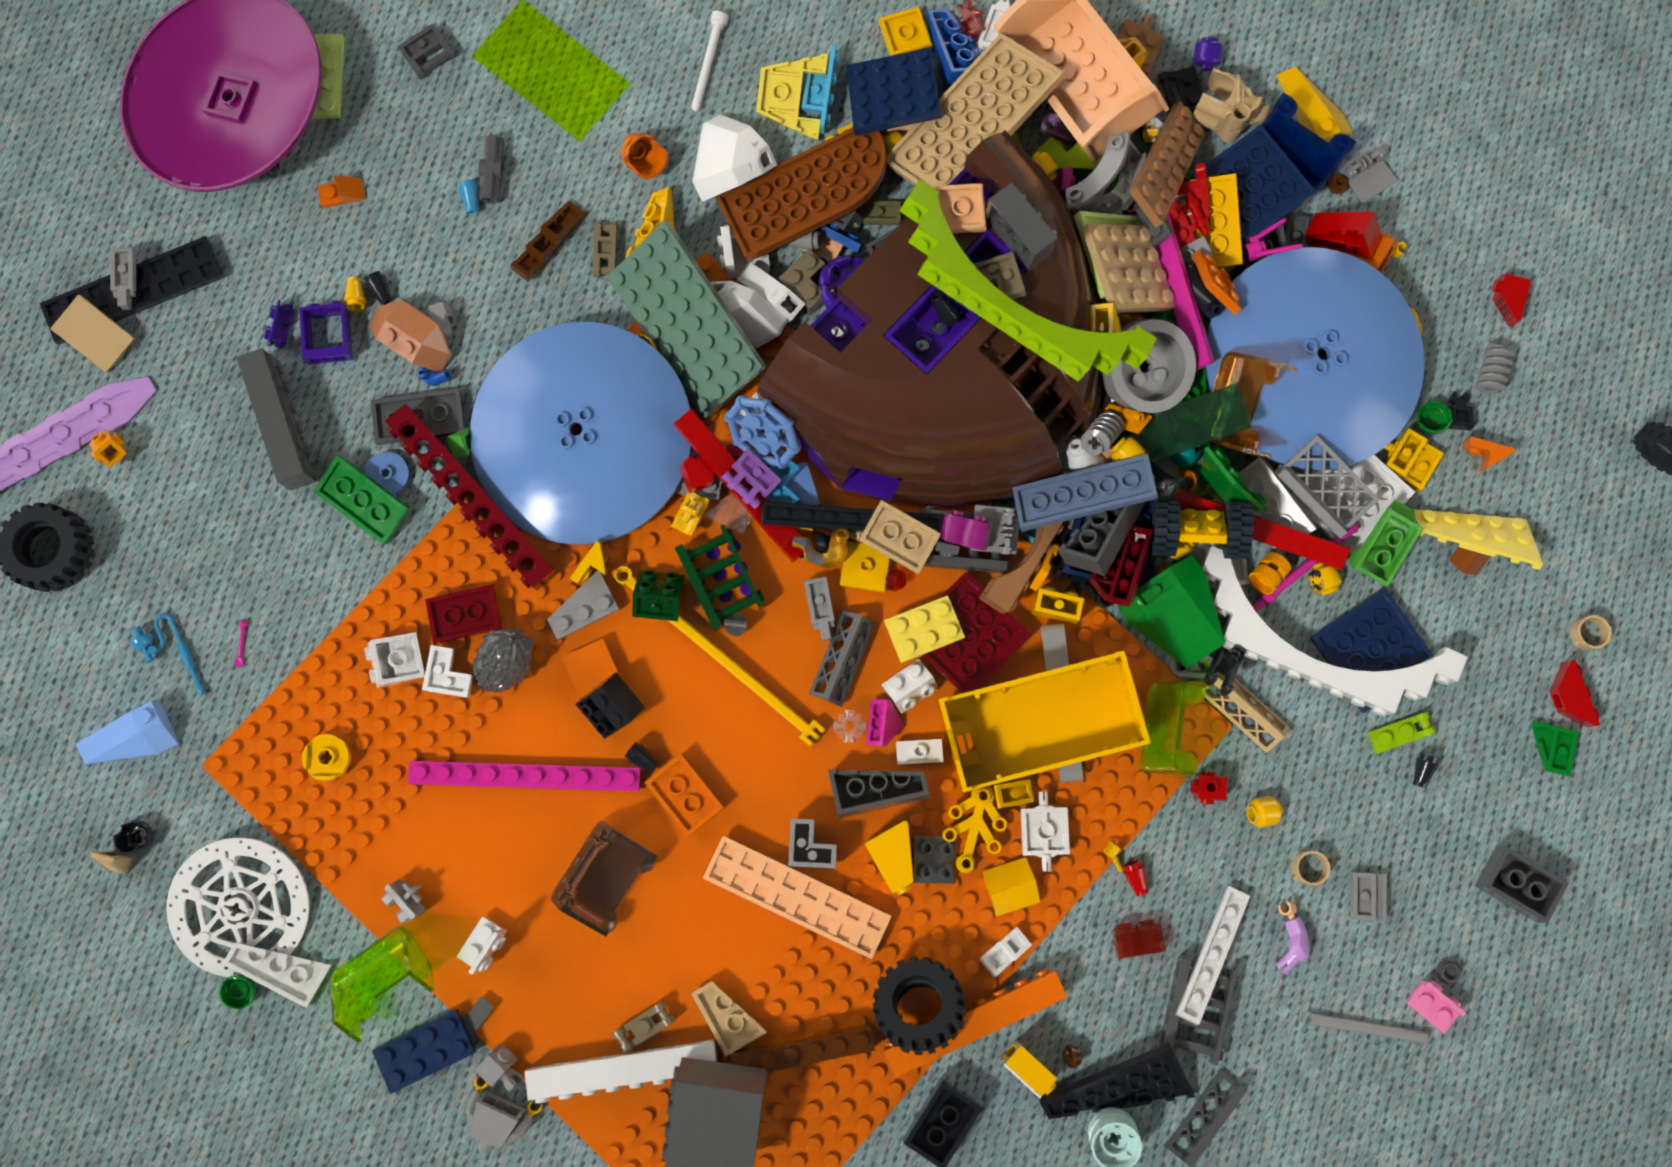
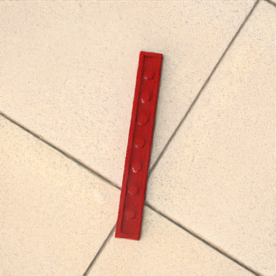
M692 409L673 424L726 486L728 483L721 477L727 471L732 476L738 473L731 467L736 462L731 454ZM743 478L740 483L750 491L752 486ZM728 488L792 563L804 554V550L792 546L794 536H800L794 527L761 525L762 501L771 502L768 497L764 498L758 492L755 497L761 503L754 509L749 503L745 504L741 500L742 497L734 489Z
M1178 488L1173 499H1179L1180 510H1217L1224 512L1226 507L1225 504ZM1253 514V540L1342 570L1351 550L1349 547Z

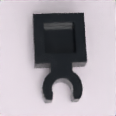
M1456 391L1450 395L1449 401L1452 405L1449 408L1451 410L1452 423L1449 429L1471 431L1474 428L1473 407L1466 406L1469 400L1468 392L1462 395V400L1457 398Z

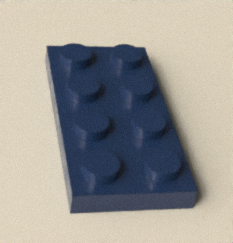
M459 1009L372 1050L390 1094L477 1052Z

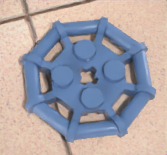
M741 395L736 398L732 408L725 413L724 420L728 423L733 439L731 441L732 444L738 446L743 452L749 449L765 465L777 466L780 469L786 468L792 457L800 452L801 445L797 442L793 428L794 421L778 410L771 403L770 399L747 398L745 395ZM741 410H744L746 416L739 414V412ZM781 446H784V447L787 448V450L785 451V453H784V452L782 451V449L780 448ZM769 453H773L775 457L766 455Z

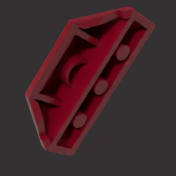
M1132 526L1106 576L1092 572L1090 584L1106 602L1130 607L1135 601L1146 566L1153 530Z

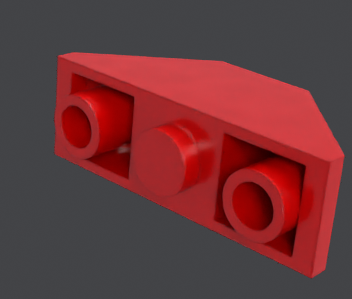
M1576 660L1562 663L1549 691L1557 713L1585 727L1601 725L1599 713L1590 699L1591 692L1583 681L1581 667L1576 663Z

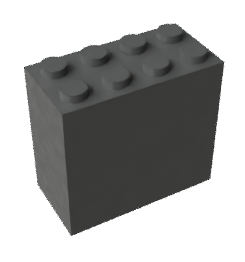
M682 1057L680 1066H675L669 1093H671V1099L667 1108V1115L669 1116L664 1133L666 1141L662 1151V1158L666 1159L665 1167H754L767 1069Z

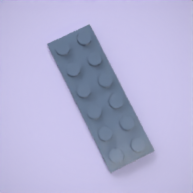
M1148 454L1012 487L1021 531L1158 499Z

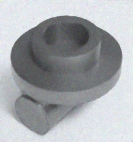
M734 613L724 619V627L730 635L740 636L746 631L748 621H746L743 615Z

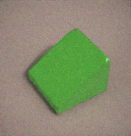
M466 427L447 437L454 457L468 456L471 453L470 427Z

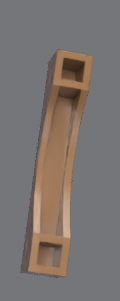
M1063 522L1037 528L1034 541L1023 560L1011 571L991 579L979 599L1001 614L1011 612L1018 603L1017 597L1020 592H1024L1029 586V577L1041 566L1040 559L1043 554L1046 555L1052 548V539L1063 530Z

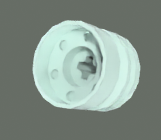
M1114 1107L1101 1109L1093 1115L1087 1132L1093 1157L1102 1167L1134 1166L1141 1156L1142 1143L1136 1123L1131 1115L1120 1108ZM1114 1132L1116 1136L1112 1137L1110 1133Z

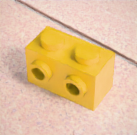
M1050 587L1039 588L1035 595L1031 614L1076 624L1080 621L1084 598H1080L1078 594L1072 592L1058 593L1056 589Z

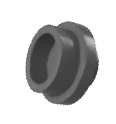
M1445 960L1438 964L1436 975L1442 983L1454 984L1460 978V968L1455 962Z

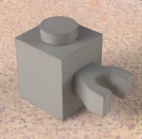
M502 1043L492 1050L475 1070L491 1087L501 1080L509 1092L523 1079L519 1072L511 1069V1066L518 1058Z

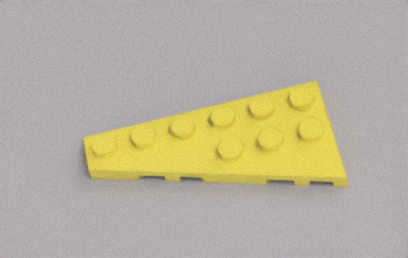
M1413 509L1418 524L1423 528L1419 536H1424L1425 534L1437 537V541L1446 543L1447 540L1459 543L1458 547L1492 557L1502 555L1510 558V562L1519 564L1520 561L1530 563L1532 568L1540 570L1543 565L1527 519Z

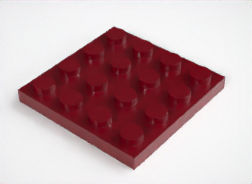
M967 572L940 597L948 595L965 638L922 655L961 694L980 689L1032 635L1009 612L1001 614L979 598L985 589Z

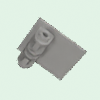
M1371 147L1337 168L1342 176L1348 178V185L1362 204L1398 182L1383 161L1385 151L1381 147L1379 149Z
M975 505L974 515L987 517V522L993 523L987 550L971 548V550L1016 554L1019 532L1016 508Z

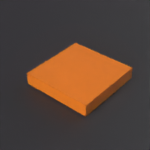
M603 638L561 657L579 699H582L615 672L620 676Z

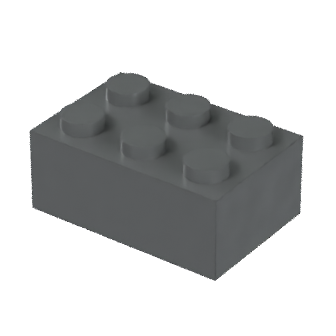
M1010 183L989 199L985 213L986 221L1027 271L1030 272L1052 255L1058 239L1057 232L1052 225L1045 223L1038 208L1030 205L1026 200L1027 198L1023 190L1019 187L1016 188L1013 183Z
M1496 846L1475 887L1534 922L1548 924L1569 882L1507 846Z

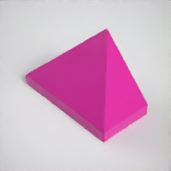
M871 699L866 745L886 746L904 726L890 700Z

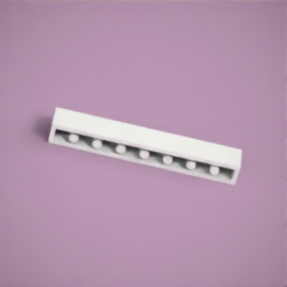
M713 1039L528 1068L524 1071L528 1100L535 1099V1103L550 1101L549 1097L558 1096L559 1100L572 1098L573 1093L582 1092V1096L596 1094V1090L605 1088L606 1092H614L620 1090V1086L629 1085L630 1089L643 1087L644 1082L653 1081V1085L667 1083V1079L673 1078L675 1066H680L682 1057L718 1062L716 1041Z

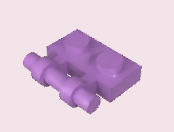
M749 449L731 466L738 473L732 476L727 471L721 477L728 483L726 485L728 488L734 489L742 497L741 500L745 504L749 503L754 509L761 503L755 495L759 492L764 498L767 497L781 481ZM743 478L752 486L750 491L740 483Z

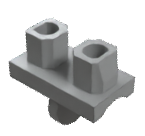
M399 878L384 888L386 892L381 900L389 907L397 903L401 910L396 915L401 923L404 924L409 920H413L427 910L420 902L422 898L418 892L422 887L419 884L412 887L408 881L404 883Z

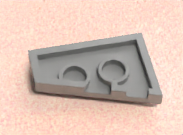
M597 570L547 620L559 641L619 611V608L601 572Z

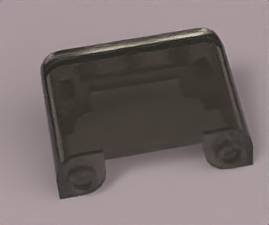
M600 821L593 828L554 889L551 900L561 912L606 937L617 925V915L614 911L638 873L649 872L653 869L657 855L608 823Z

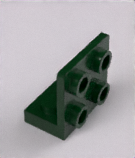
M640 570L633 591L632 617L678 621L680 595L685 575L676 572L664 573L654 570Z

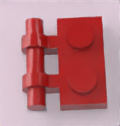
M1192 192L1184 195L1187 202L1185 206L1182 207L1177 199L1173 201L1168 211L1180 248L1197 240L1194 233L1197 230H1200L1202 236L1211 233L1208 227L1209 221L1207 217L1204 218L1199 208L1201 204L1198 199H1195ZM1189 211L1192 212L1196 221L1192 225H1190L1185 215Z

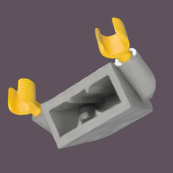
M478 1075L474 1079L476 1089L472 1091L465 1111L468 1124L471 1126L470 1135L480 1140L477 1146L479 1151L488 1153L491 1151L492 1146L500 1149L504 1143H512L522 1137L532 1123L533 1115L541 1111L542 1104L537 1111L531 1109V1103L534 1100H531L528 1104L527 1113H524L525 1108L486 1090L482 1094L483 1089H487L490 1085L485 1082V1085L481 1087L479 1085L481 1077Z

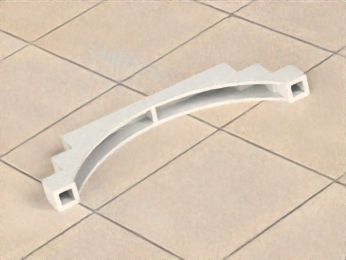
M1214 546L1207 549L1200 566L1205 571L1209 583L1214 584L1217 582L1212 596L1218 616H1228L1223 628L1226 642L1223 645L1224 648L1230 650L1235 644H1239L1242 647V652L1245 653V657L1255 661L1258 659L1265 661L1266 666L1275 670L1281 668L1288 671L1287 675L1292 678H1304L1309 681V685L1315 688H1327L1330 690L1329 693L1339 698L1345 696L1352 699V704L1359 707L1368 706L1373 709V713L1383 717L1395 714L1403 693L1404 697L1413 701L1427 698L1434 677L1436 682L1444 685L1459 681L1468 656L1447 647L1439 649L1435 656L1419 664L1397 670L1375 672L1336 667L1306 655L1280 638L1256 613L1237 580L1231 559L1223 557V550Z

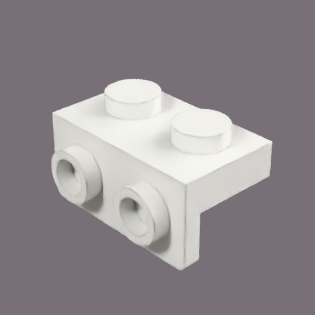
M919 659L881 684L896 704L900 713L912 709L915 704L925 697L931 696L938 689L934 677Z

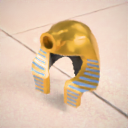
M800 528L813 532L816 538L815 549H813L811 540L808 538L794 536L792 546L804 550V554L798 560L806 561L822 568H833L840 565L847 557L848 543L846 540L849 538V531L841 528L833 533L829 530Z

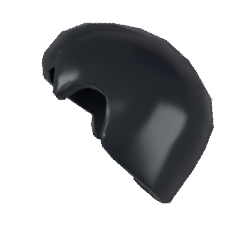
M132 820L122 824L120 832L113 836L114 848L120 854L130 856L142 854L149 848L152 842V829L146 822Z

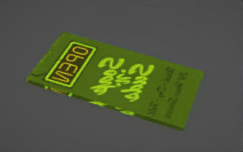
M524 0L517 4L472 55L475 60L579 142L583 140L588 131L630 85L628 81Z

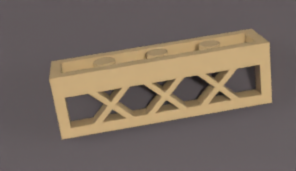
M1217 671L1218 679L1214 685L1220 689L1225 676ZM1234 678L1232 683L1234 690L1226 697L1212 695L1207 690L1210 686L1204 684L1198 692L1266 753L1285 738L1290 726L1236 678ZM1226 701L1237 704L1238 711H1230L1226 707ZM1243 717H1251L1255 721V727L1247 726L1243 722ZM1260 732L1269 733L1274 739L1267 744L1261 739Z

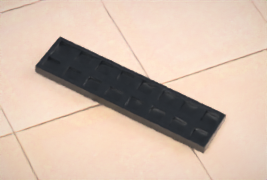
M204 236L136 264V296L131 297V310H122V308L117 306V298L113 297V292L110 290V275L39 304L54 343L60 345L66 341L50 328L78 294L82 295L116 322L222 279L224 276L210 240Z

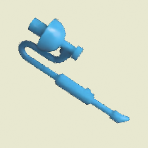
M160 614L154 620V627L160 639L158 647L151 646L153 644V636L151 633L144 634L141 626L132 629L135 638L130 640L129 643L135 650H143L145 662L151 663L155 661L154 656L151 655L157 654L165 645L159 621L163 618L168 619L178 641L177 647L186 669L191 672L197 692L201 696L204 695L203 685L200 684L195 672L196 665L186 642L182 641L172 616Z

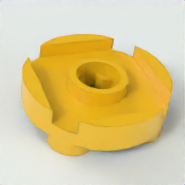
M322 734L313 738L305 746L302 753V763L305 770L313 778L323 781H330L343 776L351 761V752L347 742L338 736ZM326 751H329V754L332 755V760H329L328 764H325V760H321V755H325Z

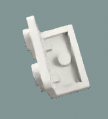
M729 226L720 227L721 236H717L718 247L723 249L724 255H720L721 269L726 268L727 279L739 277L751 263L767 274L770 272L768 253L747 263L736 238L730 237Z

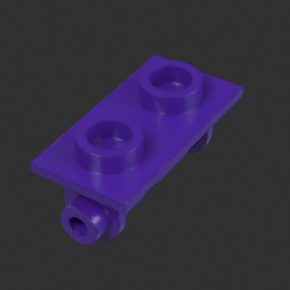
M278 300L276 306H271L269 318H272L273 321L271 327H266L264 339L268 340L267 346L273 342L277 348H283L284 345H287L290 329L281 326L282 324L290 326L294 314L293 305L284 304V307L280 306L281 300Z

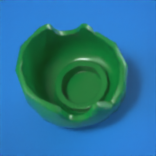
M1431 401L1425 403L1417 412V424L1427 434L1436 435L1443 433L1452 423L1450 408L1441 402Z
M237 973L230 975L221 983L219 995L221 1002L228 1008L241 1010L251 1005L257 989L254 980Z

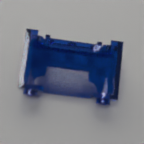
M1283 92L1261 125L1315 191H1319L1326 185L1357 142L1345 134H1337L1328 143L1292 118L1297 111L1296 101Z

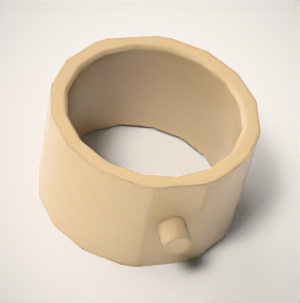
M1589 615L1576 620L1571 627L1570 634L1574 646L1583 650H1595L1608 644L1612 631L1608 621L1603 617ZM1586 620L1594 622L1601 631V638L1596 646L1586 643L1581 636V627Z
M1302 851L1298 853L1291 863V871L1294 875L1292 879L1304 885L1317 886L1324 883L1330 874V863L1327 860L1329 857L1318 851ZM1308 854L1315 855L1322 864L1321 876L1313 882L1306 881L1299 872V863Z

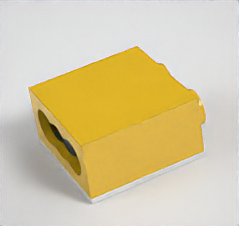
M1017 1040L999 1059L1039 1099L1044 1093L1048 1095L1056 1086L1055 1081L1057 1078Z

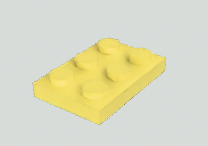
M948 595L884 620L900 663L912 660L965 638Z

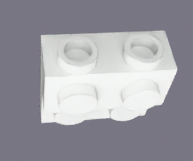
M416 632L370 640L368 647H365L366 660L371 661L373 669L369 670L371 683H376L377 688L425 677Z

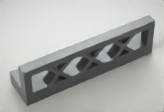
M842 611L809 692L810 695L826 700L836 706H843L876 624L875 622L863 615ZM848 618H852L851 627L846 629L845 625ZM843 639L844 644L842 648L837 651L838 642ZM835 660L834 669L829 672V664ZM826 681L827 686L824 693H819L821 684Z
M1219 1069L1168 1140L1165 1147L1188 1166L1193 1167L1248 1090ZM1222 1077L1232 1086L1227 1093L1217 1094L1216 1084ZM1214 1098L1216 1108L1211 1113H1204L1203 1102L1206 1099ZM1193 1118H1201L1202 1128L1199 1132L1190 1133L1188 1123ZM1187 1137L1188 1147L1182 1154L1173 1147V1144L1178 1138Z

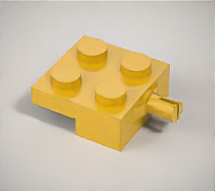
M1408 428L1402 432L1397 442L1394 444L1390 442L1384 448L1388 451L1384 464L1408 486L1420 492L1425 487L1444 453L1426 443L1428 439Z

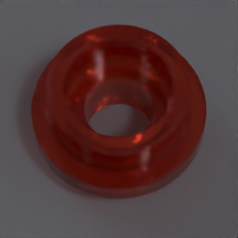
M899 569L888 571L886 584L889 590L899 591L904 588L906 575L903 571Z

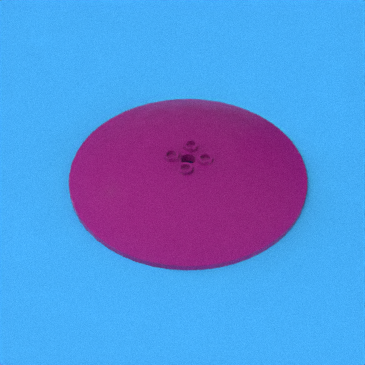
M185 0L169 10L142 38L127 65L123 77L119 103L120 121L126 143L134 157L149 173L162 182L193 192H215L235 188L258 178L273 168L293 149L310 123L319 99L322 78L321 57L311 28L301 14L285 0ZM234 93L233 98L230 101H226L228 95Z

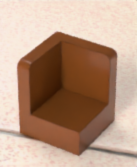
M1458 547L1451 556L1450 561L1462 573L1477 575L1491 556Z

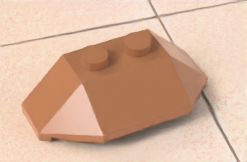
M405 300L378 306L369 324L378 341L413 364L436 372L444 370L452 353L450 348H448L446 338L438 322Z

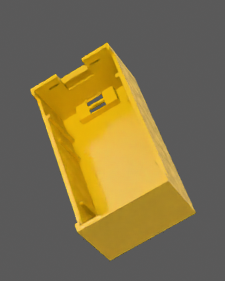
M1124 650L939 699L963 792L1151 744ZM967 733H971L975 751L970 752L966 737ZM957 736H963L967 753L961 754Z

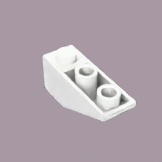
M753 263L737 279L742 285L756 290L786 317L787 323L805 305L790 289Z

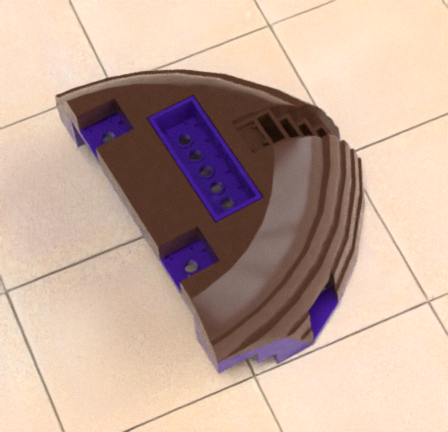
M1006 130L987 137L967 155L964 169L948 185L983 183L985 213L989 199L1010 183H1013L1016 188L1019 187L1023 190L1027 198L1026 200L1030 205L1037 207L1045 223L1052 225L1056 230L1058 239L1052 255L1030 272L1014 255L1026 296L1013 299V301L1052 322L1091 332L1090 305L1102 304V299H1100L1097 292L1096 283L1090 270L1086 252L1083 249V243L1073 212L1069 210L1055 184L1044 170L1028 156ZM907 217L838 287L837 299L811 325L804 322L787 339L759 382L757 389L758 399H770L771 403L786 417L792 418L797 442L808 452V460L840 489L890 502L950 507L1014 499L1012 487L1064 475L1058 451L1073 435L1077 438H1082L1086 430L1102 414L1106 390L1101 381L1100 370L1091 366L1090 370L1079 381H1076L979 315L969 320L961 313V318L957 323L952 326L942 324L945 327V331L940 334L935 333L932 326L941 322L930 297L940 289L917 275L928 255L908 243L919 224ZM987 221L986 232L953 234L958 245L973 264L1012 252ZM944 293L945 296L957 305L955 299ZM836 326H841L844 328L845 333L838 337L833 335L832 329ZM919 340H926L929 343V348L920 350L917 348L916 343Z

